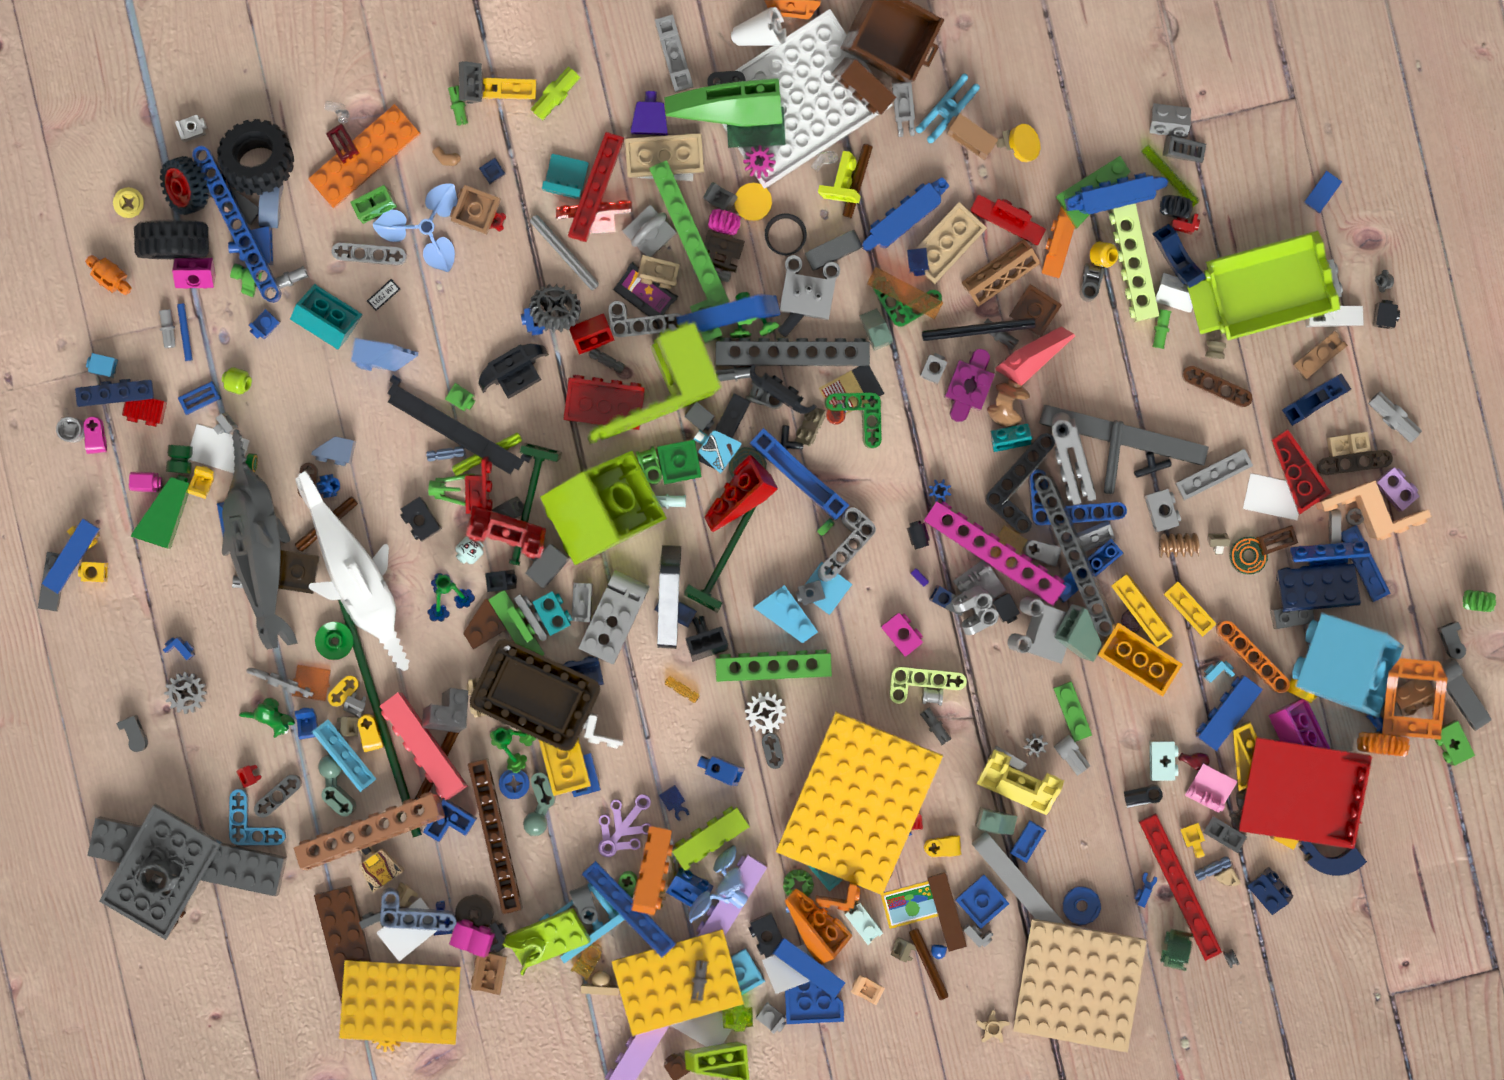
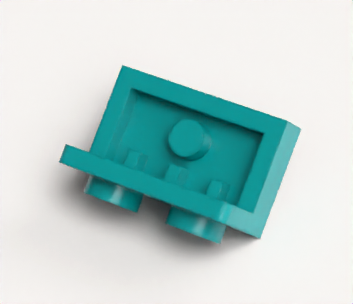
M1028 423L991 431L994 452L1031 445L1032 434Z

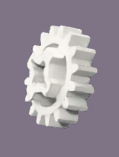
M760 692L759 698L756 699V697L752 696L753 703L747 702L750 709L745 710L746 713H749L746 720L752 721L749 726L755 725L756 732L761 728L763 734H765L766 729L773 733V727L779 729V722L784 724L781 717L786 716V713L782 712L786 707L780 706L782 699L775 700L776 694L769 697V692H766L765 696H762ZM765 700L774 702L776 706L771 707L767 705ZM759 702L760 708L757 712L753 713L754 706ZM766 707L767 710H775L769 713L768 718H765L764 715L757 716L763 712L762 708ZM779 713L777 720L772 724L771 719L773 715ZM761 719L765 721L766 726L758 724L755 720Z

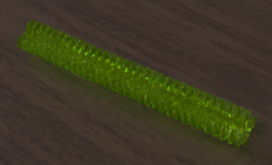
M1147 145L1141 151L1145 154L1144 156L1148 157L1154 167L1156 166L1157 170L1163 173L1162 175L1166 177L1167 181L1169 180L1170 184L1176 187L1175 189L1179 191L1180 195L1182 194V196L1189 198L1193 202L1192 207L1195 206L1200 199L1196 198L1195 194L1189 191L1190 188L1188 189L1187 185L1183 184L1182 180L1178 178L1179 176L1175 175L1174 171L1168 168L1169 166L1165 164L1166 162L1162 161L1161 157L1155 154L1156 151L1154 152L1153 148Z

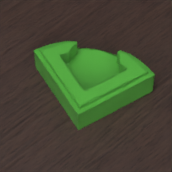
M829 518L817 532L823 536L835 522Z

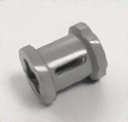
M924 687L922 704L929 702L938 703V705L942 706L943 689L933 690Z

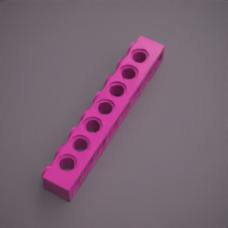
M936 501L924 519L927 524L1052 606L1055 605L1066 588L1063 584L1065 582L1063 579L1056 575L1051 577L1047 574L1048 570L1040 564L1036 567L1031 563L1032 559L1024 554L1019 556L1015 553L1016 549L1008 543L1004 546L998 542L1000 538L992 533L987 535L983 532L984 528L976 522L972 525L966 521L968 519L967 516L960 512L955 514L951 511L952 507L944 501L941 504ZM945 516L953 517L951 525L946 526L943 524ZM962 526L969 528V533L966 536L959 535V529ZM977 537L985 538L983 546L978 547L975 545ZM994 547H998L1001 549V555L993 557L991 556V550ZM1009 558L1017 559V565L1014 568L1007 566ZM1030 568L1034 571L1031 578L1023 577L1025 569ZM1040 580H1049V587L1041 589L1039 587Z

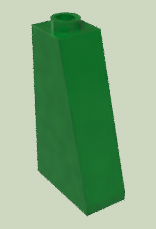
M177 475L176 478L170 477L132 532L131 537L171 549L189 495L187 492L190 485L187 482L188 478Z

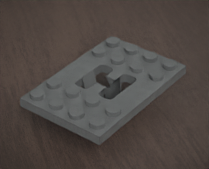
M154 804L99 902L166 940L222 842ZM152 850L162 854L163 858L161 861L149 863V855ZM172 862H176L183 867L180 875L173 876L170 868ZM157 867L164 871L167 876L166 886L158 888L163 878L155 873L152 879L146 882L147 880L144 875L146 869ZM171 889L169 894L164 893L165 890Z

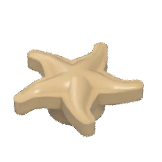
M994 1010L991 1011L988 1021L980 1022L977 1020V1025L985 1030L981 1041L985 1042L991 1037H996L1003 1043L1001 1030L1004 1026L1010 1025L1009 1021H997Z

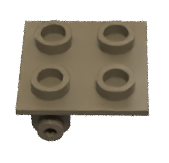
M816 407L812 412L804 414V421L797 429L795 441L810 447L814 443L816 434H818L817 431L821 428L820 425H822L826 417V410Z

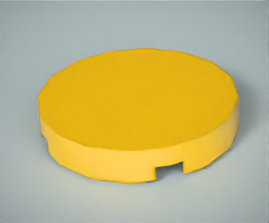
M1024 123L1017 125L1010 131L1009 145L1015 152L1013 153L1014 156L1022 162L1035 160L1039 156L1041 149L1036 131L1030 125Z
M745 184L735 194L738 197L734 203L735 210L745 220H761L771 210V194L761 184Z

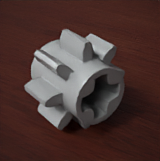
M1032 733L1033 738H1025L1028 741V745H1025L1024 748L1030 749L1028 755H1032L1034 752L1039 757V752L1046 753V750L1043 748L1048 742H1042L1043 735L1036 738L1035 733ZM1034 740L1041 743V746H1038V750L1031 747L1034 744Z

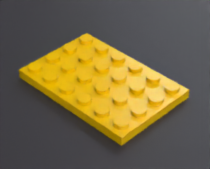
M723 929L675 942L676 945L663 958L651 949L611 961L632 1036L744 1004ZM696 960L708 961L706 971L707 983L704 986L703 1001L691 999L693 989L692 977L695 975Z
M345 961L339 1039L456 1045L461 967Z

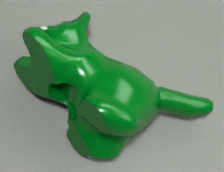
M266 698L263 703L258 704L254 712L245 711L239 714L240 717L252 718L260 723L269 725L274 730V738L288 733V725L293 726L295 724L292 717L278 711L279 703L272 698Z

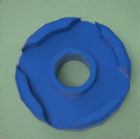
M1084 886L1069 890L1062 903L1065 916L1072 923L1078 925L1093 922L1099 916L1101 910L1098 895L1092 889ZM1081 900L1087 903V908L1084 911H1079L1076 907L1077 903Z

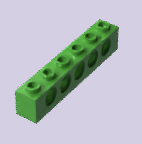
M807 650L796 651V655H788V651L777 652L776 656H769V652H760L758 656L750 657V653H739L738 657L732 658L731 654H719V658H715L716 682L832 677L831 653H827V650H815V654H807ZM810 658L817 660V667L814 669H809L806 666V662ZM790 659L797 660V669L790 670L787 667V662ZM751 661H757L760 664L758 671L752 672L749 669ZM769 661H778L779 668L776 671H771L768 668ZM732 662L740 664L741 669L739 672L734 673L730 670L729 666Z

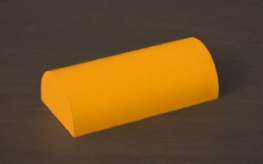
M1117 623L1115 629L1107 635L1098 653L1099 657L1161 697L1164 696L1183 665L1120 623Z

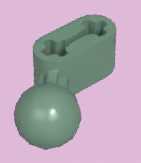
M325 755L318 764L319 772L325 777L326 788L322 791V799L340 816H348L355 811L356 802L337 785V776L340 775L342 769L331 755ZM333 790V791L335 792V793L333 794L334 796H333V797H330V796H329L330 791ZM348 803V809L344 810V804Z
M541 772L534 774L531 778V785L538 805L535 812L526 815L523 821L524 830L531 836H540L547 829L545 815L549 807L553 806L556 801L548 776ZM537 776L545 779L543 782L544 792L547 796L552 797L548 805L546 802H542L544 792L540 784L535 783L538 780Z

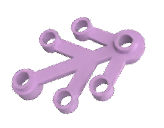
M645 794L639 795L635 800V807L623 822L621 816L622 802L618 799L611 802L610 807L613 810L616 830L612 837H610L608 826L610 817L605 814L600 816L599 824L602 828L603 840L599 843L598 850L602 856L612 857L617 850L639 849L641 842L638 838H632L628 842L617 841L621 836L641 833L648 835V832H644L643 827L645 825L652 826L650 823H644L642 826H629L641 810H646L650 806L651 800L649 796ZM641 798H645L647 800L646 805L640 804L639 801ZM614 802L620 804L618 809L613 808ZM602 817H606L608 819L607 824H603L601 822ZM636 840L639 843L638 847H633L631 842ZM606 844L612 846L610 851L605 850L604 846Z

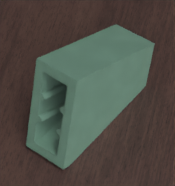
M877 308L859 315L873 351L892 344L893 339L888 326Z
M1071 604L1054 638L1080 658L1094 662L1102 647V643L1088 610Z
M980 807L976 827L980 830L997 834L1013 835L1018 816Z

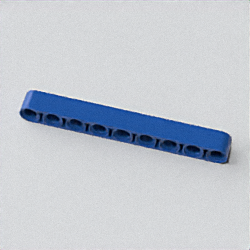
M204 146L196 147L193 151V159L198 163L197 166L202 168L201 173L205 174L204 180H207V187L262 297L271 303L279 301L282 295L281 290L213 153ZM206 151V159L199 160V154ZM214 168L216 170L215 176L208 178V170ZM221 185L224 186V192L221 195H217L216 188ZM227 203L233 204V209L230 212H225L224 210ZM236 220H241L242 224L239 229L233 228V223ZM244 237H249V245L245 247L242 246V239ZM253 254L259 256V260L255 264L250 262V257ZM262 271L267 272V278L264 281L259 280V274ZM274 288L276 295L273 298H268V290Z

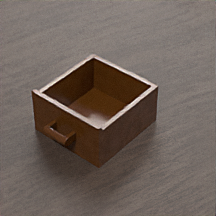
M864 0L840 49L900 82H914L922 65L929 67L939 48L938 45L934 44V41L945 19L936 16L910 0ZM933 48L927 61H925L930 49Z

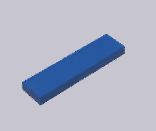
M82 519L42 584L55 593L60 594L100 528L86 519Z
M1357 525L1341 532L1343 543L1364 541ZM1371 553L1368 557L1351 558L1372 602L1391 594Z
M785 938L781 940L772 953L833 998L838 995L846 983Z

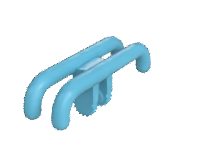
M964 73L960 76L950 90L915 128L917 133H922L938 114L944 118L932 134L928 136V143H933L943 133L953 116H957L979 91L980 86L975 83L958 104L952 99L968 80L967 74Z

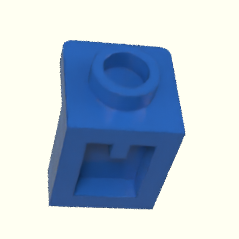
M265 309L253 323L250 322L249 326L252 328L250 332L257 339L259 337L266 339L280 322Z

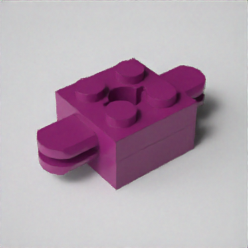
M984 349L975 350L969 363L959 360L944 396L954 401L950 409V417L955 422L966 420L971 408L981 411L995 374L986 371L990 355Z

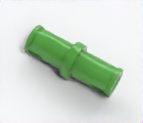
M459 85L449 87L448 90L452 103L450 107L454 111L456 126L468 124L464 108L466 104L463 101H459Z
M1159 309L1157 326L1154 327L1156 332L1152 347L1164 349L1167 332L1170 330L1168 325L1172 311Z

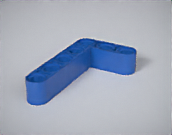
M756 295L676 317L678 325L689 322V324L695 323L700 333L752 318H771L779 316L781 313L776 295Z
M1034 470L1029 476L1031 518L1036 525H1051L1043 504L1036 502L1034 498L1037 490L1033 476L1035 473H1040L1041 475H1046L1043 470ZM1043 479L1040 484L1042 488L1048 489V480ZM1121 502L1066 506L1073 523L1118 520L1124 518L1127 514V508ZM1116 505L1122 508L1120 516L1113 514V508ZM1096 507H1100L1103 510V515L1100 518L1094 516L1093 511ZM1077 508L1082 509L1084 512L1082 519H1077L1074 516ZM1039 511L1044 512L1046 515V519L1043 522H1039L1036 519V514ZM1056 519L1058 524H1063L1065 519L1062 521Z

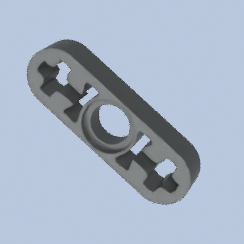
M293 774L284 778L255 804V814L262 818L269 816L300 789L302 785L300 777ZM289 779H296L297 782L295 783V785L297 787H290L287 790L288 792H290V794L287 795L285 789H283L280 786L283 784L285 788L290 783L288 781ZM276 790L283 793V799L279 802L273 799V793ZM268 797L272 804L266 808L267 813H260L261 807L259 805L267 804L269 801L266 798Z

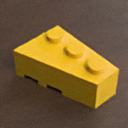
M1250 721L1233 729L1239 791L1247 788L1257 737Z

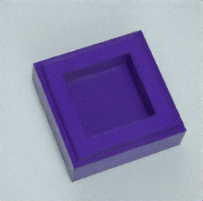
M914 569L910 573L922 587L929 583L918 569Z

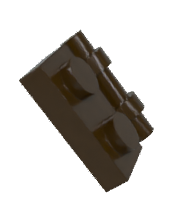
M708 230L704 245L707 251H710L709 256L713 265L721 268L722 271L736 273L738 265L731 264L732 258L740 260L745 241ZM715 254L726 256L725 262L715 259Z

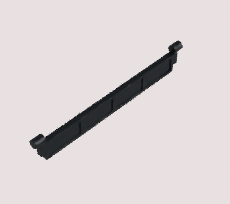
M392 375L390 378V382L393 385L388 391V394L391 395L388 400L389 404L481 458L489 456V462H492L493 465L510 475L514 469L519 471L524 461L527 463L531 461L532 456L522 454L520 458L398 387L401 379L395 375Z

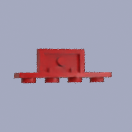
M978 195L970 210L971 213L1036 246L1039 245L1046 231V228L1030 221L1032 216L1029 215L1026 209L1020 207L1018 209L1012 206V203L1006 199H997L995 203Z
M485 456L482 459V475L465 476L466 514H470L472 505L489 511L493 509V501L490 499L489 493L492 492V481L489 480V473L492 472V462H489V456Z

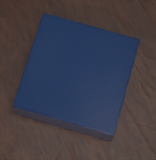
M493 158L479 168L489 184L506 175L496 158Z

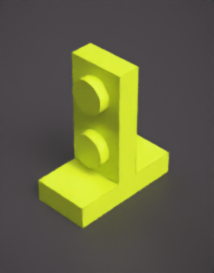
M843 151L834 187L819 185L818 193L824 199L852 203L860 202L861 196L857 191L848 189L852 184V172L856 168V158L851 152Z

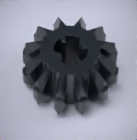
M1165 195L1162 197V201H1160V212L1162 215L1172 218H1189L1192 213L1193 202L1186 197Z

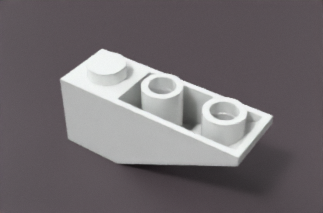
M1340 306V310L1305 319L1306 327L1363 326V306Z

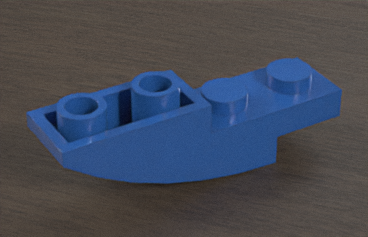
M1111 538L1087 558L1095 576H1097L1124 553ZM1079 568L1078 574L1081 577H1087L1088 573L1085 568ZM1071 571L1062 578L1065 581L1063 584L1066 586L1059 597L1062 603L1079 590Z

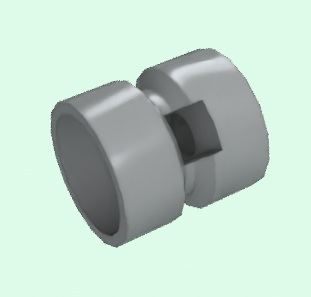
M73 417L62 418L57 423L56 433L61 440L77 443L85 437L84 423L80 419Z

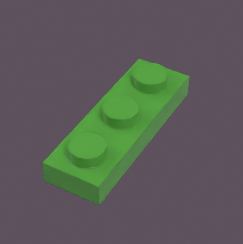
M1070 681L1053 688L1074 742L1092 736L1072 682Z

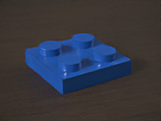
M984 874L955 899L980 929L1009 905V902Z

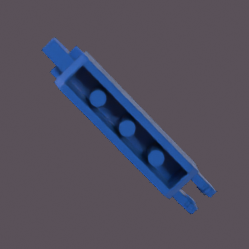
M1146 172L1134 174L1135 178L1131 179L1121 177L1117 178V182L1114 183L1110 181L1100 182L1099 186L1094 188L1093 185L1081 187V191L1075 192L1076 195L1065 199L1067 211L1079 210L1083 214H1094L1155 198L1156 190L1168 186V181L1164 177H1153V175H1146Z
M942 177L931 184L925 185L922 183L915 189L916 193L912 197L907 195L900 201L901 206L897 209L893 207L886 212L885 219L875 221L870 226V236L862 243L863 250L870 251L877 245L881 248H887L938 207L941 203V195L949 187L946 180Z

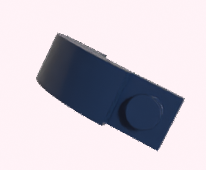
M1169 224L1152 233L1161 253L1183 285L1186 284L1191 288L1206 279L1203 271L1192 261L1186 252L1177 232Z
M1342 373L1295 400L1282 409V411L1293 426L1326 404L1349 392L1351 387Z
M1298 841L1301 844L1299 849L1305 855H1310L1304 861L1310 867L1327 875L1341 876L1350 874L1367 863L1356 848H1348L1336 857H1325L1318 852L1311 842Z

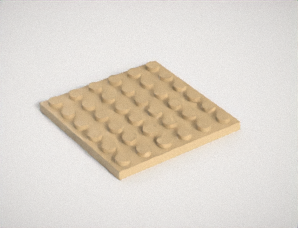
M1032 918L1013 1031L1128 1053L1147 939Z

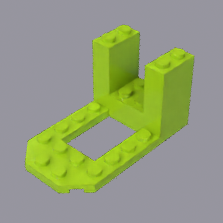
M689 322L678 325L677 330L671 332V329L660 332V336L654 340V344L650 347L670 393V396L666 397V402L659 404V401L653 402L648 405L646 410L636 409L630 412L631 416L623 418V416L612 419L605 427L600 425L593 428L587 437L590 444L598 442V438L601 441L712 397L721 388L695 323L689 324Z

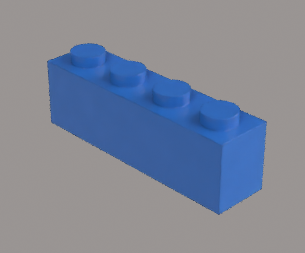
M1241 675V677L1237 676L1231 683L1232 689L1229 693L1225 692L1219 700L1221 702L1217 708L1214 707L1209 712L1208 717L1210 718L1206 723L1202 722L1196 730L1198 732L1196 737L1215 751L1219 749L1263 690L1244 675Z

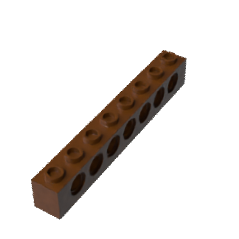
M489 759L469 762L468 768L502 914L522 910V901Z

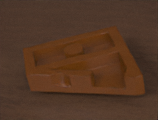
M488 598L483 601L463 633L473 650L506 630Z

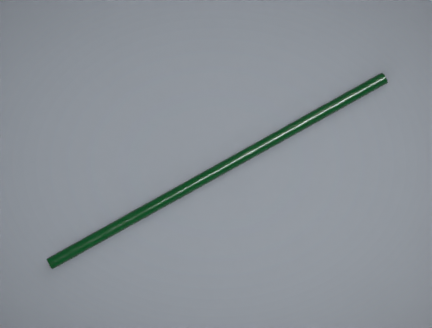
M338 600L345 625L351 630L353 635V650L403 805L404 801L411 798L386 719L381 714V703L358 630L341 600ZM420 827L411 830L413 838L422 835Z

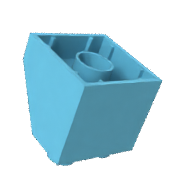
M1322 613L1319 622L1312 620L1308 626L1305 641L1311 643L1306 658L1300 656L1295 663L1292 676L1298 680L1296 687L1353 710L1379 718L1386 697L1388 672L1401 657L1404 645L1388 634Z

